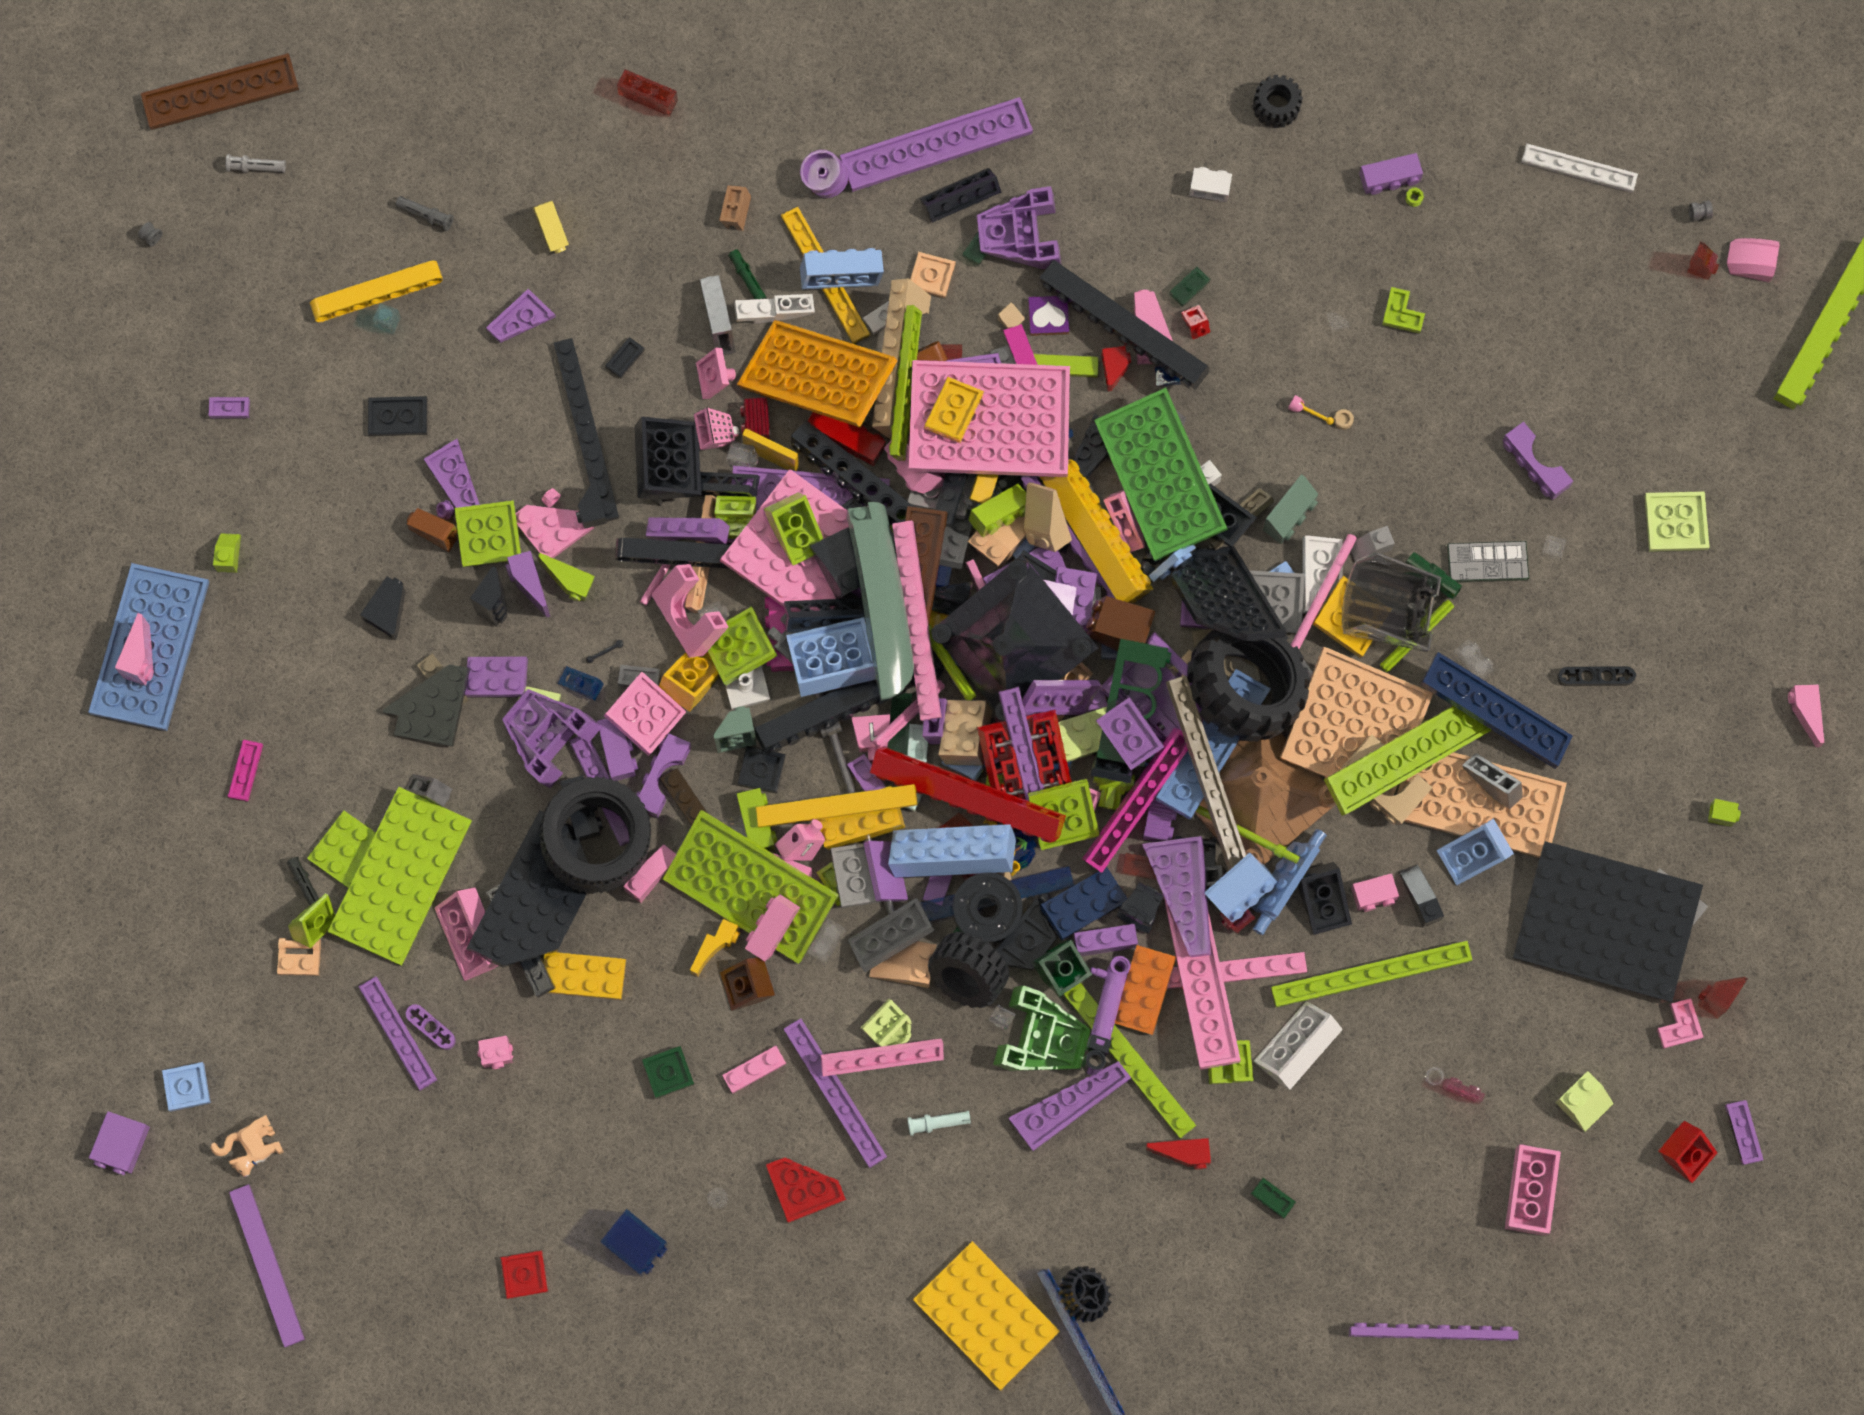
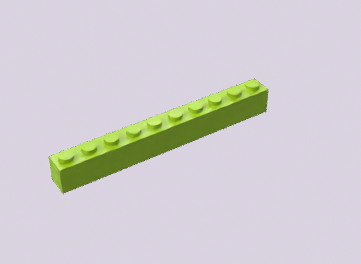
M1864 237L1773 398L1793 410L1797 405L1801 406L1806 398L1804 392L1806 389L1810 390L1815 382L1813 379L1814 374L1820 373L1824 366L1821 363L1823 358L1829 357L1833 350L1830 347L1832 342L1836 343L1841 335L1839 329L1841 326L1845 327L1850 319L1848 316L1849 311H1854L1859 303L1856 300L1858 295L1862 296L1864 294Z

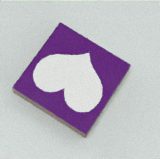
M1057 296L1028 298L1030 336L1069 334L1068 302L1063 303Z

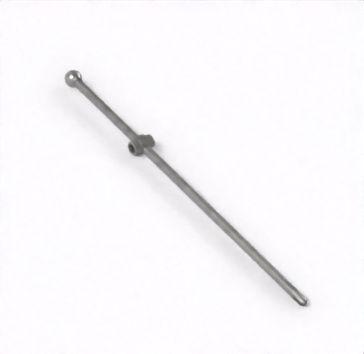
M823 692L815 694L817 699L824 696ZM838 721L829 729H821L823 738L830 737L848 794L856 793L837 733L842 732V727ZM866 839L864 842L872 841V839ZM884 901L889 915L895 911L893 902Z

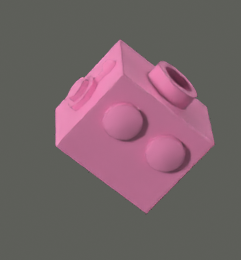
M507 1036L478 1041V1057L481 1058V1064L484 1068L500 1069L504 1067V1064L513 1063V1056L511 1054L513 1046L509 1044Z

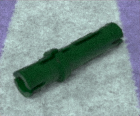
M739 249L731 251L728 257L736 268L735 272L740 275L753 299H767V296L752 274L749 263L745 262Z

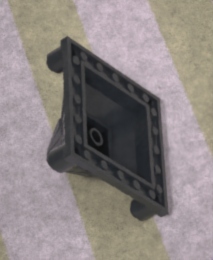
M1023 554L1012 561L1002 572L931 630L933 640L944 646L995 709L997 718L1001 721H1005L998 692L1019 687L1021 699H1023L1033 680H1060L1099 648Z

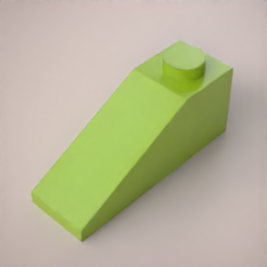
M540 553L538 562L561 589L569 595V598L580 602V600L585 601L595 576Z

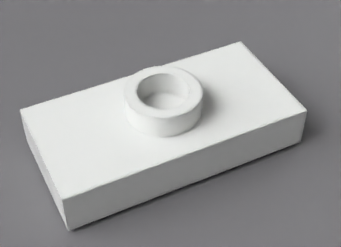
M889 301L863 317V321L873 335L886 327Z

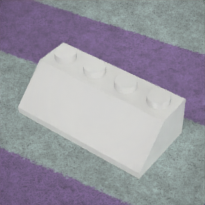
M1306 1001L1254 1062L1276 1082L1290 1090L1343 1029L1332 1015Z

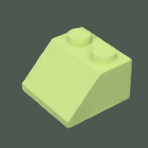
M1588 1071L1555 1102L1584 1132L1614 1104L1604 1087Z

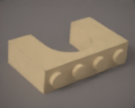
M1368 736L1341 769L1384 744L1375 736ZM1417 774L1413 776L1397 795L1386 796L1381 794L1370 800V805L1378 812L1381 810L1386 815L1385 818L1393 825H1400L1433 787Z

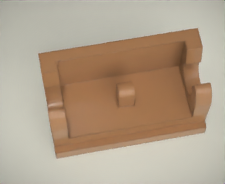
M730 185L727 187L719 220L726 228L730 229V225H732L739 231L744 229L751 195L746 187Z

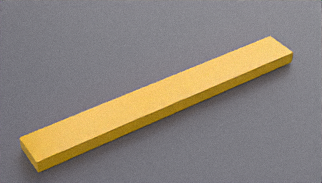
M798 207L781 215L803 256L804 253L809 251L823 252ZM844 287L821 288L852 344L869 337L870 333Z
M907 785L756 807L758 827L762 828L814 819L917 806L915 785Z

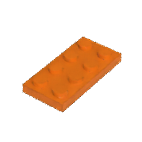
M1139 945L1136 946L1115 1024L1151 1035L1154 1034L1176 960L1175 956Z

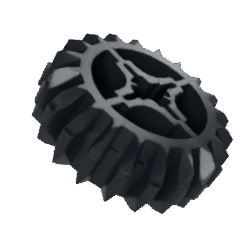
M1088 1266L1075 1267L1061 1278L1063 1282L1058 1285L1062 1289L1058 1294L1062 1296L1060 1303L1065 1305L1063 1310H1069L1068 1316H1074L1075 1321L1081 1320L1082 1323L1094 1322L1102 1318L1104 1313H1107L1109 1310L1108 1306L1112 1303L1108 1299L1112 1296L1108 1292L1111 1286H1106L1105 1282L1107 1279H1102V1272L1096 1273L1095 1268L1089 1269Z

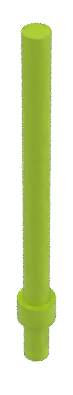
M1199 805L1196 813L1211 820L1208 809ZM1236 824L1239 835L1274 852V855L1279 858L1284 857L1295 864L1298 863L1300 856L1286 850L1287 848L1283 845H1276Z

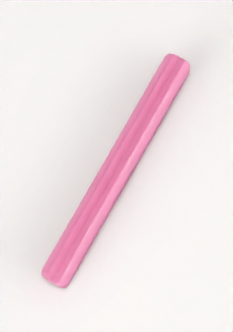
M941 680L936 681L938 694L945 688ZM918 699L873 740V744L877 748L883 747L919 713Z

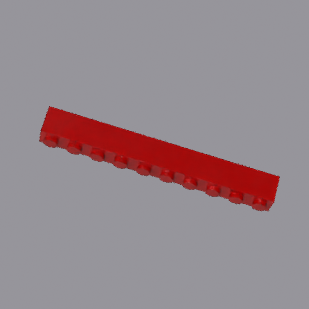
M881 747L875 752L870 773L876 775L878 779L893 781L899 787L915 785L916 793L918 794L924 793L930 795V798L933 800H943L952 807L964 808L970 814H980L989 821H998L1003 823V825H1011L1012 829L1022 830V833L1025 835L1038 836L1047 843L1055 842L1060 838L1066 818L1064 814L886 747Z

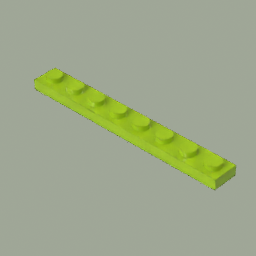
M907 305L904 314L905 325L902 332L901 361L897 373L898 387L895 390L896 405L893 408L894 423L891 427L892 440L889 445V452L898 461L906 460L911 416L913 360H917L922 311L915 305Z

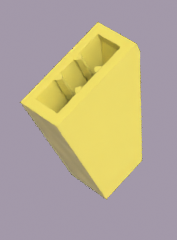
M553 201L532 207L549 250L554 251L555 254L566 250L565 246L569 244Z

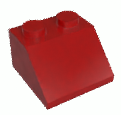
M1686 1121L1680 1124L1659 1149V1153L1664 1160L1690 1183L1696 1180L1718 1153L1703 1131Z

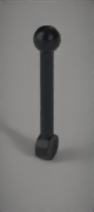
M617 640L616 644L593 656H588L586 658L587 663H592L594 659L617 647L622 648L624 645L623 641Z

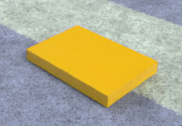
M947 377L924 425V429L961 443L984 395V391Z
M745 429L742 434L743 449L787 470H798V453Z

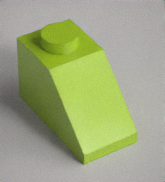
M220 534L215 545L213 566L217 572L237 573L240 534Z

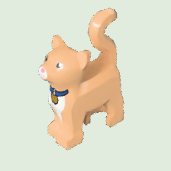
M266 1115L255 1120L248 1127L227 1136L223 1148H219L216 1143L211 1144V1150L217 1156L227 1155L234 1141H239L242 1144L247 1155L237 1157L229 1162L232 1168L235 1167L236 1171L243 1177L249 1176L251 1169L255 1165L263 1163L271 1154L275 1152L281 1154L284 1152L279 1142L264 1145L262 1138L266 1135L270 1137L275 1135L272 1126H269L271 1124Z

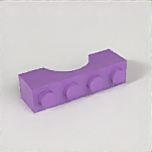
M1522 422L1505 435L1503 445L1508 452H1512L1515 455L1518 465L1525 467L1529 472L1528 476L1530 479L1541 486V492L1553 500L1572 485L1573 480L1561 466L1554 468L1546 467L1534 458L1532 444L1536 436Z
M649 517L646 537L653 540L675 541L688 539L703 543L727 545L730 526L720 518Z
M669 733L667 738H664L659 745L661 750L658 756L655 755L650 765L652 769L643 778L642 784L644 786L641 792L638 791L636 793L637 797H640L641 802L645 804L648 815L655 818L659 817L666 802L665 796L658 787L661 774L671 766L683 765L691 749L690 742Z

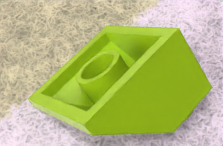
M324 894L292 920L288 928L293 940L311 948L329 930L335 917L329 895Z

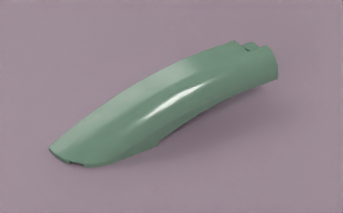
M868 502L866 507L848 508L847 521L858 570L867 628L866 632L881 700H886L901 693L911 681L914 671V660L901 578L886 508L881 503Z

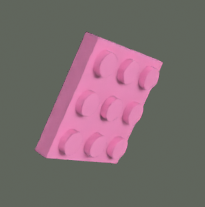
M641 672L604 714V717L649 756L686 711L648 676Z

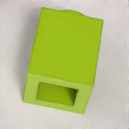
M1714 799L1710 805L1708 822L1732 827L1740 819L1739 803Z

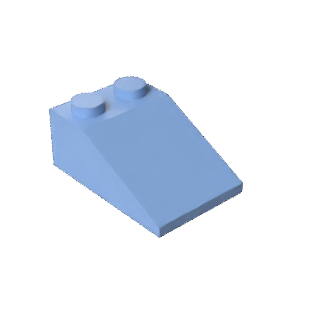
M1494 818L1437 850L1456 885L1506 860L1514 854Z

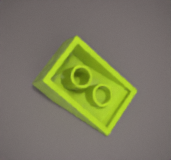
M797 492L764 509L768 522L792 566L814 556L809 546L823 540V536L806 495Z

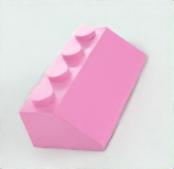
M476 888L456 891L435 907L464 981L495 969L498 966L466 949L485 914Z

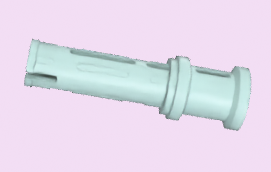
M969 1111L930 1117L927 1114L921 1118H907L910 1136H913L914 1133L925 1131L931 1133L933 1129L971 1124Z

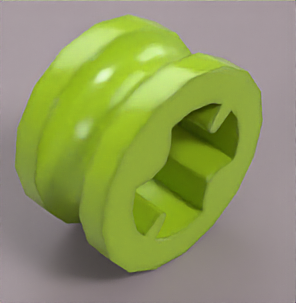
M1419 188L1409 189L1405 198L1407 204L1412 207L1419 206L1422 203L1424 194ZM1412 194L1419 196L1417 201H1413L1414 198L1411 199Z

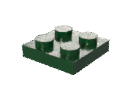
M681 1046L642 1060L656 1099L694 1085Z

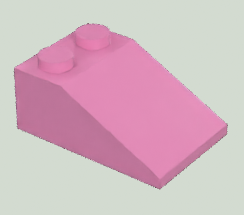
M138 613L115 668L124 679L146 686L147 681L152 679L154 670H152L151 633L149 623L142 614Z

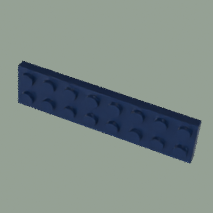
M1439 652L1435 654L1420 686L1554 769L1559 766L1573 735Z

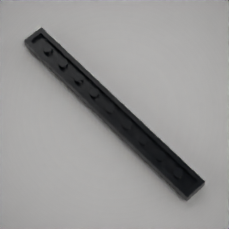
M573 338L554 342L590 485L592 482L597 481L607 522L620 519Z

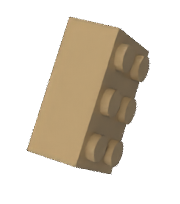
M947 701L943 736L941 737L939 756L945 765H984L977 727L990 724L992 710L986 701Z

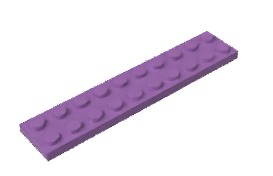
M1019 97L840 155V160L847 167L848 181L852 192L1033 134V129Z

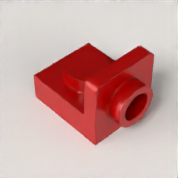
M1199 305L1181 312L1182 318L1189 327L1193 339L1210 333L1208 318Z

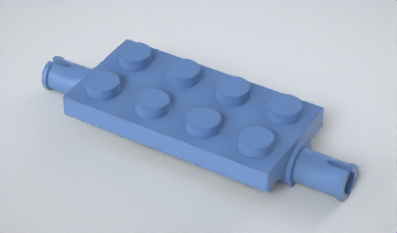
M1316 829L1308 843L1293 841L1286 850L1300 856V859L1295 864L1283 857L1277 863L1276 869L1272 874L1278 883L1274 885L1270 892L1265 893L1257 904L1251 906L1253 910L1261 913L1260 918L1252 928L1257 934L1264 935L1271 921L1276 919L1320 851L1319 846L1327 836L1323 831Z

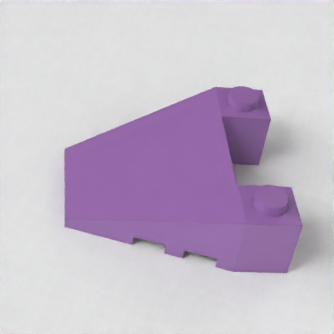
M1051 186L1031 189L1018 198L1014 197L1001 206L997 205L978 214L977 222L981 253L1040 269H1047L1053 260L1061 264L1060 248L1057 240L1041 243L1039 241L1037 215L1056 213Z
M529 689L526 690L502 719L511 739L518 748L517 751L525 763L526 770L536 780L549 788L563 774L551 760L570 737L576 733L582 739L590 742L602 728L594 719L580 709Z

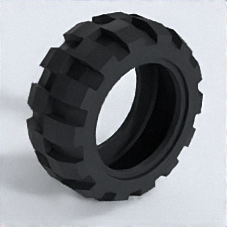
M1212 630L1198 643L1191 654V661L1188 663L1187 679L1188 682L1192 683L1190 688L1193 701L1201 709L1199 715L1207 724L1212 722L1218 727L1217 732L1228 738H1233L1237 735L1239 736V741L1258 742L1260 739L1269 740L1280 735L1299 717L1300 712L1305 709L1309 690L1306 688L1309 686L1310 679L1308 668L1303 667L1301 663L1304 659L1302 653L1297 646L1293 648L1287 641L1289 637L1287 635L1277 639L1245 641ZM1225 656L1245 658L1261 669L1271 687V705H1258L1249 702L1232 688L1225 674Z

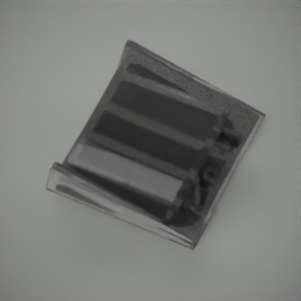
M1377 552L1357 559L1351 570L1344 593L1342 606L1343 634L1429 652L1433 632L1429 631L1434 597L1439 596L1441 577Z

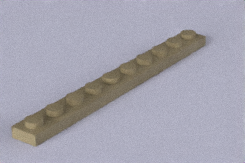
M1185 675L1167 681L1166 685L1229 871L1246 856L1196 703L1193 701L1187 676Z

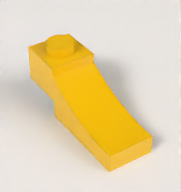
M723 919L715 937L709 934L706 935L690 969L691 974L699 977L704 966L719 950L725 946L731 947L732 943L736 944L740 936L738 925Z

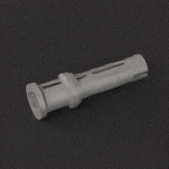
M227 154L226 171L242 170L243 172H248L249 170L285 173V160L250 159L247 155L234 157L231 154Z

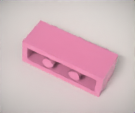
M778 895L776 898L772 897L766 905L767 912L765 915L762 914L756 922V925H758L755 932L751 931L746 939L748 944L745 949L763 961H767L772 956L800 909L799 906L782 895Z

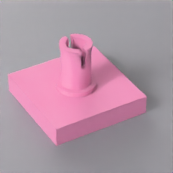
M722 348L713 349L696 362L703 399L712 398L728 386L729 381L735 379V370L733 368L728 369L725 366Z

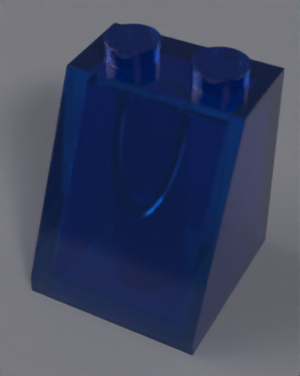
M628 1209L623 1212L600 1241L605 1248L641 1277L644 1274L648 1275L655 1267L653 1262L657 1257L661 1259L668 1250L666 1248L668 1243Z

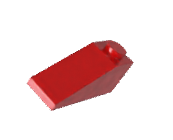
M1209 1138L1146 1144V1150L1185 1166L1194 1167V1170L1207 1169L1206 1166L1211 1164Z

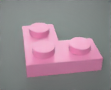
M1687 999L1670 1004L1676 1024L1657 1029L1663 1049L1702 1039L1703 1034L1692 1000Z

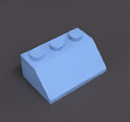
M1249 853L1204 893L1229 920L1234 922L1241 918L1248 908L1257 904L1265 893L1270 892L1278 881L1257 858Z

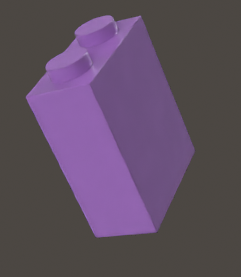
M107 1112L89 1156L94 1161L93 1165L104 1169L106 1165L113 1167V1172L125 1175V1172L132 1174L150 1127L129 1118Z

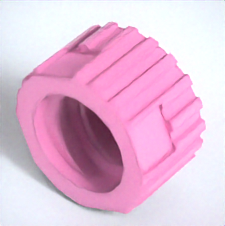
M552 488L544 494L542 502L550 508L559 500L561 495Z

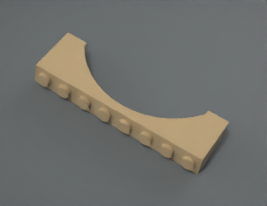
M909 278L892 280L882 353L894 356L897 359V363L876 398L872 424L873 428L891 440V427L894 423L893 408L896 405L895 390L898 387L897 373L901 361L900 350L903 343L902 332L905 325L904 314L907 305H915L922 311V315L929 314L931 296Z

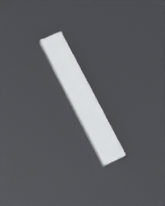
M1526 144L1521 163L1630 193L1634 191L1638 176L1637 173Z

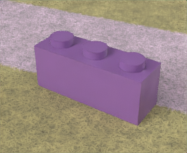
M1417 153L1361 166L1359 174L1365 194L1371 193L1374 195L1389 188L1390 190H1396L1405 184L1409 186L1416 185L1421 181L1423 172Z
M608 719L597 721L602 727L599 732L611 779L618 781L636 776L635 770L638 769L636 758L631 759L630 751H633L631 740H627L626 735Z
M1135 924L1074 933L1073 937L1074 945L1081 956L1133 949L1138 945Z

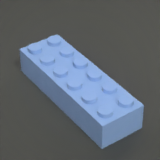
M1011 825L894 830L888 864L895 878L1012 872L1016 837Z

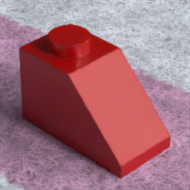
M1125 346L1102 349L1101 357L1108 392L1114 389L1128 370V364L1131 363L1130 352H1126Z

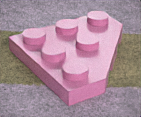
M526 505L516 513L517 526L539 554L542 553L551 558L556 557L594 529V527L584 529L583 524L578 523L576 512L579 511Z

